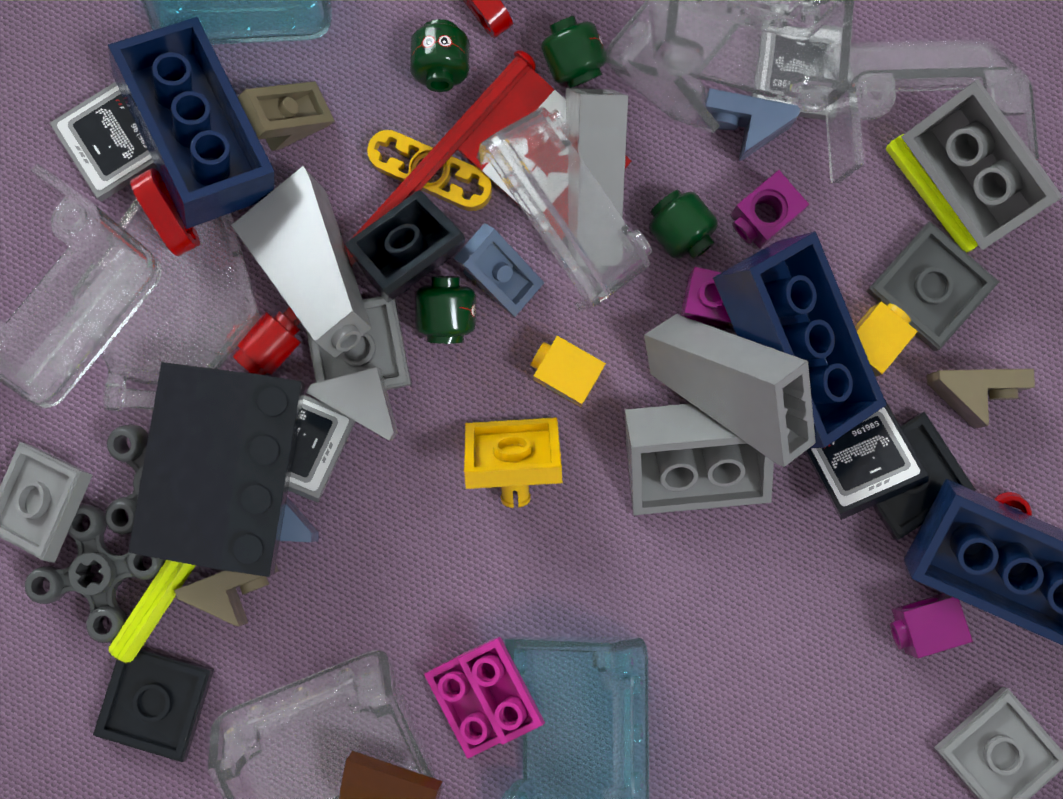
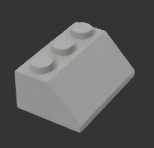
M978 79L901 136L982 250L1063 197Z
M692 403L625 409L626 449L633 515L772 502L774 462Z

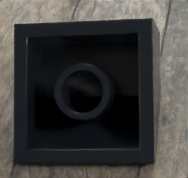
M419 189L344 245L369 282L389 303L463 248L466 238Z

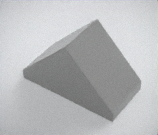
M378 367L311 384L306 392L389 441L394 440L398 433L382 370Z

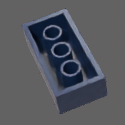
M198 17L108 44L112 75L186 229L257 204L274 190L275 171Z
M816 231L779 240L713 277L737 336L808 361L816 443L809 449L825 448L887 405Z
M946 479L904 558L911 579L1063 645V530Z

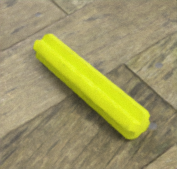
M904 134L898 136L887 145L886 151L957 245L966 253L970 252L978 246L977 242L901 137Z
M170 560L165 561L110 644L108 651L112 656L125 663L134 660L175 598L176 593L174 590L183 586L196 565Z

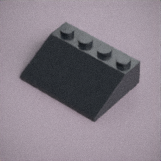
M161 362L128 553L224 571L265 577L273 575L275 573L305 384L302 381L259 374Z

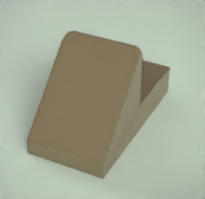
M316 81L245 89L238 96L258 139H266L272 151L280 150L330 126L335 121Z
M1034 369L939 370L927 375V385L972 428L976 429L989 425L988 392L989 400L1019 399V391L1035 388Z
M277 564L275 566V573L279 572ZM222 571L174 591L178 600L239 627L247 624L248 620L236 588L240 587L242 595L270 584L265 576Z

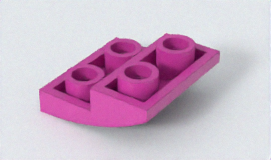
M501 637L477 646L424 674L467 759L499 743L503 745L545 724Z

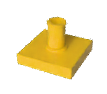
M557 417L465 423L464 476L466 489L501 487V502L510 508H514L513 491H517L519 508L527 505L531 500L529 485L563 483Z

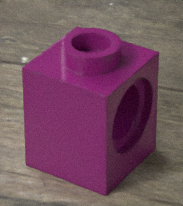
M778 170L736 205L730 214L735 220L732 225L737 234L746 243L751 244L754 242L761 249L800 216L810 204L782 172ZM765 203L772 206L776 212V221L768 223L760 220L755 213V205Z
M699 267L693 268L688 277L680 313L681 316L724 330L731 323L713 280V277L721 272Z
M945 593L891 609L895 619L894 622L890 623L894 642L898 649H904L907 655L922 658L973 642L960 600Z

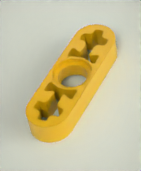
M383 130L376 133L370 139L367 153L376 170L403 182L433 148L396 131ZM390 142H396L397 152L407 158L410 157L411 149L418 151L410 160L408 173L401 172L405 168V164L401 160L390 157L387 163L381 162L382 156L377 150L379 146L388 147ZM453 156L443 165L442 176L435 182L427 183L421 190L467 211L482 209L488 204L492 195L490 179L477 167ZM451 168L458 169L455 178L463 183L469 184L473 178L478 179L479 189L483 191L481 196L473 194L470 200L464 199L463 189L452 183L450 184L449 192L442 190L450 180Z

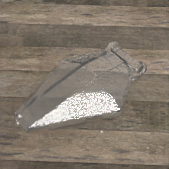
M135 199L110 234L111 243L96 265L93 263L89 264L70 291L109 369L103 397L105 410L122 411L124 407L153 410L156 391L126 389L127 379L141 384L157 385L161 362L219 369L259 320L260 314L239 238L231 226L234 223L232 213L194 226L199 236L200 245L177 257L167 248L141 205Z

